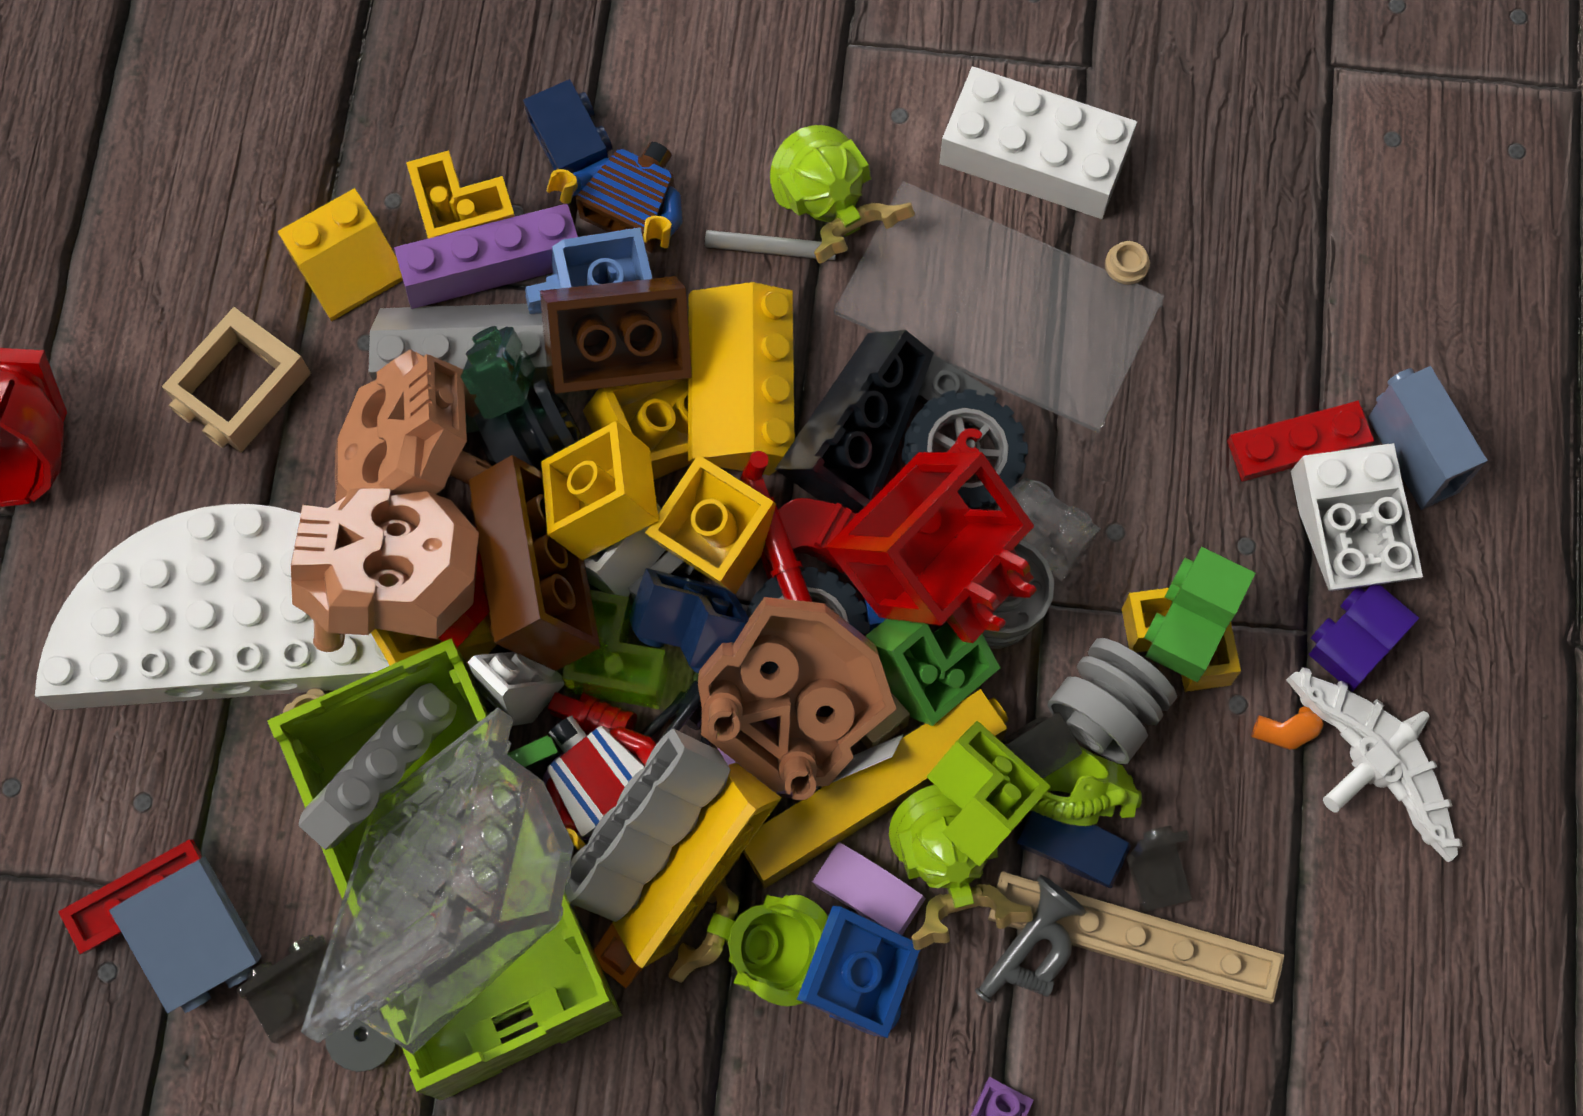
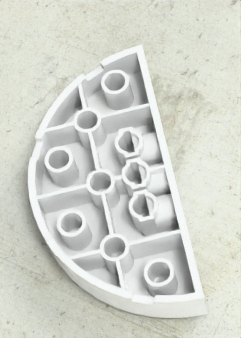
M224 504L186 511L158 521L133 534L114 547L88 571L64 602L51 626L38 667L35 697L53 710L304 693L312 688L332 691L390 665L371 633L369 635L345 634L343 647L334 652L320 651L314 646L313 619L292 604L291 561L293 551L295 550L294 546L300 523V513L273 506Z

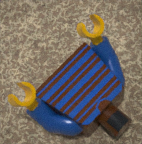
M650 142L641 157L627 150L619 149L610 158H604L577 172L571 173L568 170L557 169L551 173L546 191L548 193L552 191L562 192L560 201L564 204H569L572 196H576L580 219L607 232L640 227L645 249L650 253L653 252L658 239L661 240L660 246L662 248H668L670 237L680 228L683 222L681 195L675 189L673 174L664 169L672 154L660 143Z

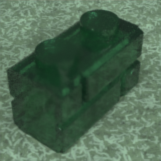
M491 326L478 332L472 337L474 345L465 353L467 361L460 377L469 393L476 394L474 401L484 419H492L524 404L536 368L527 352L521 351L523 344L513 327L506 326L498 330L496 326Z

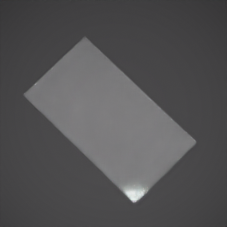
M903 181L901 186L897 188V193L890 205L911 203L915 215L897 222L889 229H886L883 221H881L839 302L835 304L834 314L873 332L907 330L932 350L934 355L962 372L1099 433L1100 429L1105 425L1104 420L1158 309L1163 305L1164 295L1137 283L1130 285L1118 283L1103 268Z

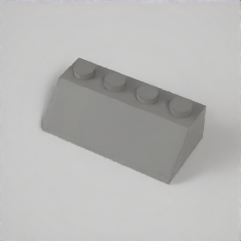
M527 303L433 306L411 309V307L380 308L370 329L368 373L373 381L377 379V371L408 350H413L425 356L428 354L463 369L464 382L478 389L484 390L487 387L497 386L499 383L509 382L515 378H518L522 388H534V383L542 379L552 388L547 375L542 313L529 314Z

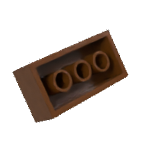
M511 455L469 479L472 498L471 510L475 517L476 530L479 532L478 552L482 561L484 574L483 588L488 600L491 619L490 632L494 638V643L554 671L599 649L600 643L585 562L547 535L542 472Z

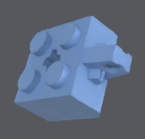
M641 228L563 239L552 246V269L554 275L546 277V282L526 286L525 296L529 314L542 313L541 290L653 279Z

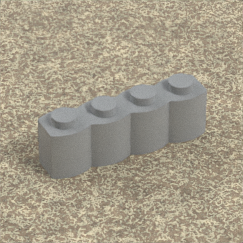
M433 683L422 685L416 689L334 776L326 787L306 806L300 816L298 826L325 850L340 844L374 810L376 804L400 781L403 774L450 725L455 717L457 705Z
M674 728L660 739L652 750L645 767L637 772L628 782L616 806L602 817L595 827L588 844L574 855L565 868L560 880L569 903L615 922L624 917L629 910L637 905L644 884L649 882L667 865L672 846L680 842L695 828L701 808L707 805L725 788L730 768L719 750Z

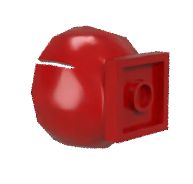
M0 348V507L30 504L31 501L35 502L51 488L60 473L64 448L63 423L67 415V409L44 350Z

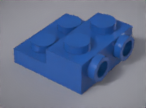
M832 906L797 1000L830 1014L829 1017L866 1034L888 1038L890 1030L895 1027L900 1018V1003L907 984L914 978L917 972V957L920 950L914 949L912 940L843 907Z

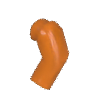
M1305 706L1299 708L1298 714L1283 723L1258 715L1251 737L1293 750L1315 739L1323 729V721L1309 707Z

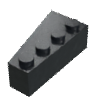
M907 330L868 333L775 470L819 501L834 504L838 502L843 507L852 510V512H860L882 490L934 352Z

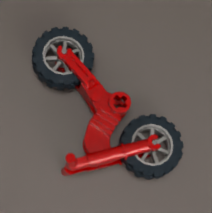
M964 389L962 393H956L955 390L943 393L937 399L934 397L929 400L914 417L905 434L902 462L907 464L918 452H932L933 441L949 449L947 452H983L987 459H996L994 469L1011 492L1025 471V457L1028 455V444L1022 438L1025 433L1020 421L1016 423L1012 417L1014 414L1012 409L1006 404L1002 407L996 402L998 398L988 393L985 396L976 394L977 390ZM963 422L971 423L979 427L980 430L974 428L965 429ZM954 423L957 439L954 441L938 431L943 426ZM985 434L993 441L995 449L980 448L979 441ZM755 451L751 454L740 481L774 501V498L770 497L762 477L769 461L768 456L762 451ZM944 473V474H945L946 477H948L951 473ZM980 479V482L965 483L957 491L969 509L987 510L992 506L998 505ZM810 498L791 500L779 510L776 506L760 557L768 581L754 595L746 611L747 616L751 617L764 597L806 602L816 600L827 605L864 636L869 634L870 625L865 616L867 610L863 601H859L856 597V590L849 583L845 585L838 580L840 576L830 571H827V573L819 572L818 568L805 567L804 570H800V568H803L802 562L797 561L795 556L797 553H807L812 557L818 558L817 560L827 563L828 566L838 569L837 571L844 573L826 546L858 513H853L852 510L843 507L838 502L834 504ZM769 661L765 662L760 669L766 674H772L778 669V665Z

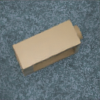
M233 307L162 387L173 400L168 406L178 416L188 423L195 418L205 426L202 432L215 444L224 448L228 443L242 453L310 376L311 372L298 353ZM240 342L273 366L275 370L233 418L227 422L191 394L230 350Z

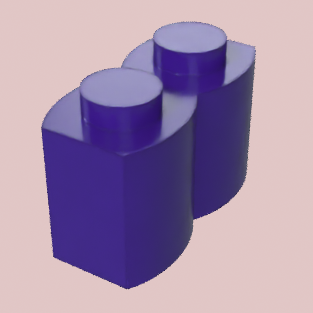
M1371 585L1366 591L1361 587H1357L1340 605L1346 613L1336 623L1331 618H1328L1310 638L1316 645L1309 653V656L1338 681L1347 683L1348 689L1351 692L1356 689L1419 619L1418 616L1381 585Z

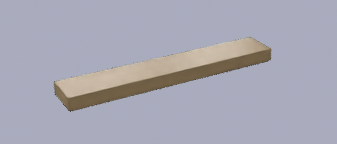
M1001 871L996 888L1008 900L1016 904L1030 906L1033 916L1040 900L1038 882ZM1066 891L1086 910L1084 916H1069L1056 921L1067 930L1073 946L1264 1003L1272 1004L1274 1002L1284 959L1283 954ZM992 908L990 909L988 920L996 922V912ZM1016 922L1008 926L1022 930L1028 922Z

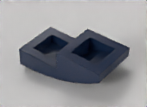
M1035 811L1031 812L1017 841L1022 849L1064 865L1068 872L1112 889L1131 848L1130 843L1096 825L1077 826L1066 824L1040 815Z

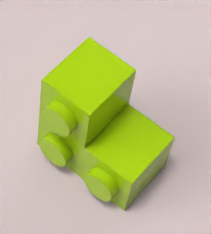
M978 721L955 742L927 775V778L939 788L945 797L951 799L962 809L942 833L955 844L960 852L967 855L979 867L1051 787Z

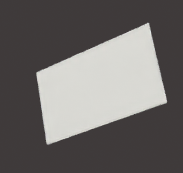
M903 734L853 755L854 758L832 782L893 757Z

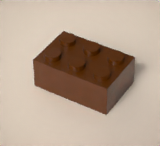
M675 276L540 291L547 375L555 394L692 378L686 288Z

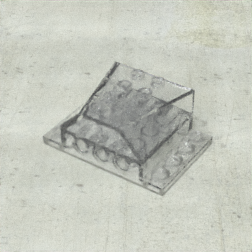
M499 707L391 789L370 813L301 1030L302 1034L319 1043L336 1030L342 1031L346 1029L356 1017L411 1054H414L545 933L552 931L559 923L563 915L562 901L565 886L571 876V869L569 867L574 844L544 781L507 755L511 746L508 739L513 718Z

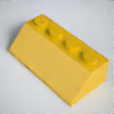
M755 282L693 290L689 293L688 327L692 378H688V462L693 463L697 455H700L718 467L743 471L751 454L755 451H762L767 454L769 459L763 475L770 476L776 472L775 468L795 441L793 290Z
M737 762L728 765L730 772L725 788L719 795L715 796L707 805L701 808L695 828L680 842L672 846L669 861L665 868L644 884L637 905L629 910L620 920L612 922L634 963L642 969L673 951L782 798Z

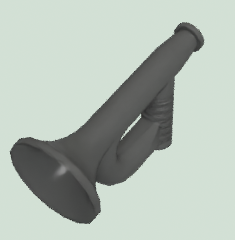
M1043 875L1037 878L1040 900L1033 915V920L1025 925L996 962L980 988L977 987L975 989V992L988 1003L992 1001L991 997L1006 982L1024 987L1030 991L1033 990L1035 993L1048 997L1052 991L1055 977L1066 965L1071 955L1072 941L1069 933L1056 921L1069 916H1084L1086 910L1070 894ZM1047 939L1051 942L1052 949L1035 972L1019 966L1040 940Z

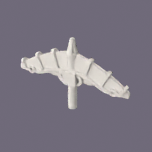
M1304 667L1300 672H1294L1286 681L1300 696L1301 703L1305 707H1309L1322 720L1335 726L1341 732L1340 735L1351 745L1350 756L1353 760L1351 764L1355 769L1323 798L1325 806L1332 812H1338L1368 783H1373L1380 788L1388 787L1398 801H1402L1406 806L1413 826L1422 835L1423 841L1431 845L1447 862L1452 861L1458 855L1457 848L1463 847L1461 839H1455L1448 812V808L1452 807L1450 799L1444 800L1437 778L1432 770L1437 765L1435 761H1428L1417 740L1430 718L1429 714L1422 711L1401 722L1382 709L1384 705L1381 701L1376 699L1372 703L1348 691V685L1343 681H1339L1336 685L1312 677L1310 669Z

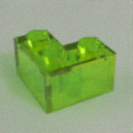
M590 590L600 648L564 667L562 680L568 693L578 695L584 693L600 699L660 709L669 668L666 651L627 644L631 626L628 617L632 609L629 597Z

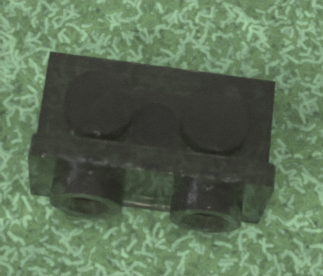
M1045 712L1000 740L1042 779L1082 754L1080 746L1060 712Z
M308 935L298 940L288 948L290 955L274 965L272 962H266L257 966L246 975L247 982L236 989L240 997L249 1002L272 1043L277 1044L360 990L333 942L323 935L316 938L314 935Z

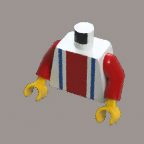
M573 716L565 718L550 730L549 734L564 753L547 767L551 777L546 783L548 819L554 836L551 841V849L563 864H568L566 852L570 847L576 846L580 850L586 845L579 837L578 831L582 837H591L602 817L616 806L628 782L637 772L645 767L652 750L657 744L651 737L622 726L611 730L600 726L589 735H586Z

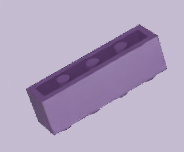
M563 204L397 246L394 249L411 309L553 273L552 246L563 239L576 238L578 235L568 204Z

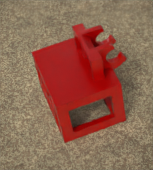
M918 452L826 546L827 550L879 618L941 626L947 621L962 642L974 643L985 630L999 632L1006 625V622L1003 618L997 617L993 613L1009 596L1031 598L1037 591L1034 585L1029 584L1034 578L1030 572L1029 563L1019 557L1014 550L1019 542L1034 528V524L983 452ZM944 473H951V474H950L948 477H946ZM975 473L1002 511L969 509L957 491Z

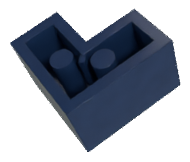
M646 568L628 619L636 637L641 642L659 648L664 647L665 644L680 647L692 670L699 673L702 666L722 643H735L749 617L736 595L726 588Z

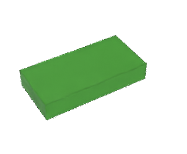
M547 735L507 753L508 756L506 758L513 773L518 775L561 754L555 740Z

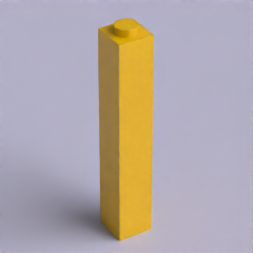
M981 689L962 700L933 726L925 723L904 736L893 757L832 782L829 786L822 787L814 792L810 798L801 800L764 823L743 851L745 858L764 888L772 885L898 806L914 792L933 784L927 778V775L976 721L980 722L997 739L1003 740L1007 731L1004 723L1008 721V717L1000 703L994 697L988 700Z

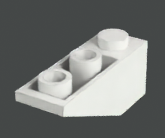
M515 652L474 655L468 662L481 695L513 726L533 723L552 700L554 693H558L567 682L557 671Z

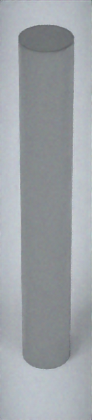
M706 230L705 236L706 248L815 259L814 251L822 242ZM836 254L833 255V256H832L831 258H829L828 260H834V261H835Z

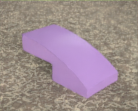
M840 842L837 843L812 881L818 889L856 910L860 916L900 935H903L925 900V897L912 887Z

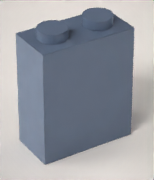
M1429 366L1415 373L1412 368L1403 370L1388 380L1389 386L1384 393L1376 398L1377 404L1368 416V420L1383 445L1394 443L1401 477L1418 506L1423 510L1460 493L1488 460L1432 367Z
M206 856L109 910L167 1013L180 1006L184 1013L197 1008L211 999L208 990L224 981L228 988L241 983L255 974L252 965L256 964L262 957Z

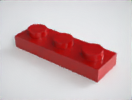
M1358 400L1231 434L1227 442L1243 482L1294 468L1302 456L1370 447L1374 439Z
M189 839L58 911L79 954H86L122 934L109 911L111 908L202 858L194 840Z

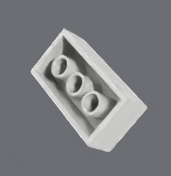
M972 66L943 135L939 164L1103 219L1128 154L1137 121Z

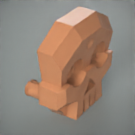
M408 350L376 372V380L358 389L340 431L335 449V502L343 499L349 489L358 488L390 489V496L424 491L437 494L445 487L449 476L469 485V479L492 467L488 461L481 460L462 450L467 442L466 413L474 418L475 414L483 411L488 402V398H486L487 392L464 382L463 369L426 354L424 356L413 350Z
M358 488L349 489L343 499L329 508L302 505L294 546L295 550L293 551L291 561L292 604L313 619L314 646L320 651L334 652L343 647L345 634L369 635L374 629L437 639L473 605L478 564L479 532L451 500L428 491L390 496V489Z
M764 597L735 643H722L699 670L698 688L702 706L701 735L774 792L786 791L788 795L792 792V798L795 800L810 798L814 794L816 786H829L854 758L851 747L896 710L876 645L824 603ZM771 661L776 663L778 669L772 674L762 672L760 668L765 662ZM826 705L834 709L833 713L828 717H820L816 714L821 706ZM777 717V729L775 730L763 720Z

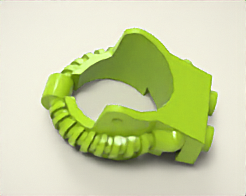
M1066 743L1060 747L1053 765L1043 768L1036 773L1051 786L1047 791L1071 793L1070 797H1061L1046 791L1030 811H1035L1040 815L1066 824L1091 826L1097 824L1099 816L1112 817L1117 805L1122 807L1120 811L1121 818L1135 817L1136 808L1141 806L1142 794L1140 790L1135 788L1132 776L1127 774L1123 765L1097 756L1077 744Z

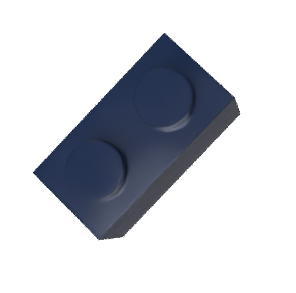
M570 79L523 99L528 121L553 170L564 169L574 173L604 158H608L607 152L613 150L607 132L603 126L595 127L590 118L595 116L588 96L585 92L578 94Z

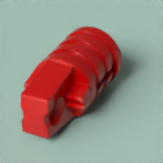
M555 692L548 706V711L556 718L564 720L569 716H573L586 735H589L600 726L607 727L610 730L622 726L634 731L637 720L636 713L632 711L626 712L622 708L613 707L607 702H601L600 699L582 693L579 700Z

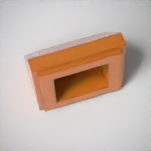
M612 923L594 949V952L602 970L623 987L627 988L642 968L634 963Z

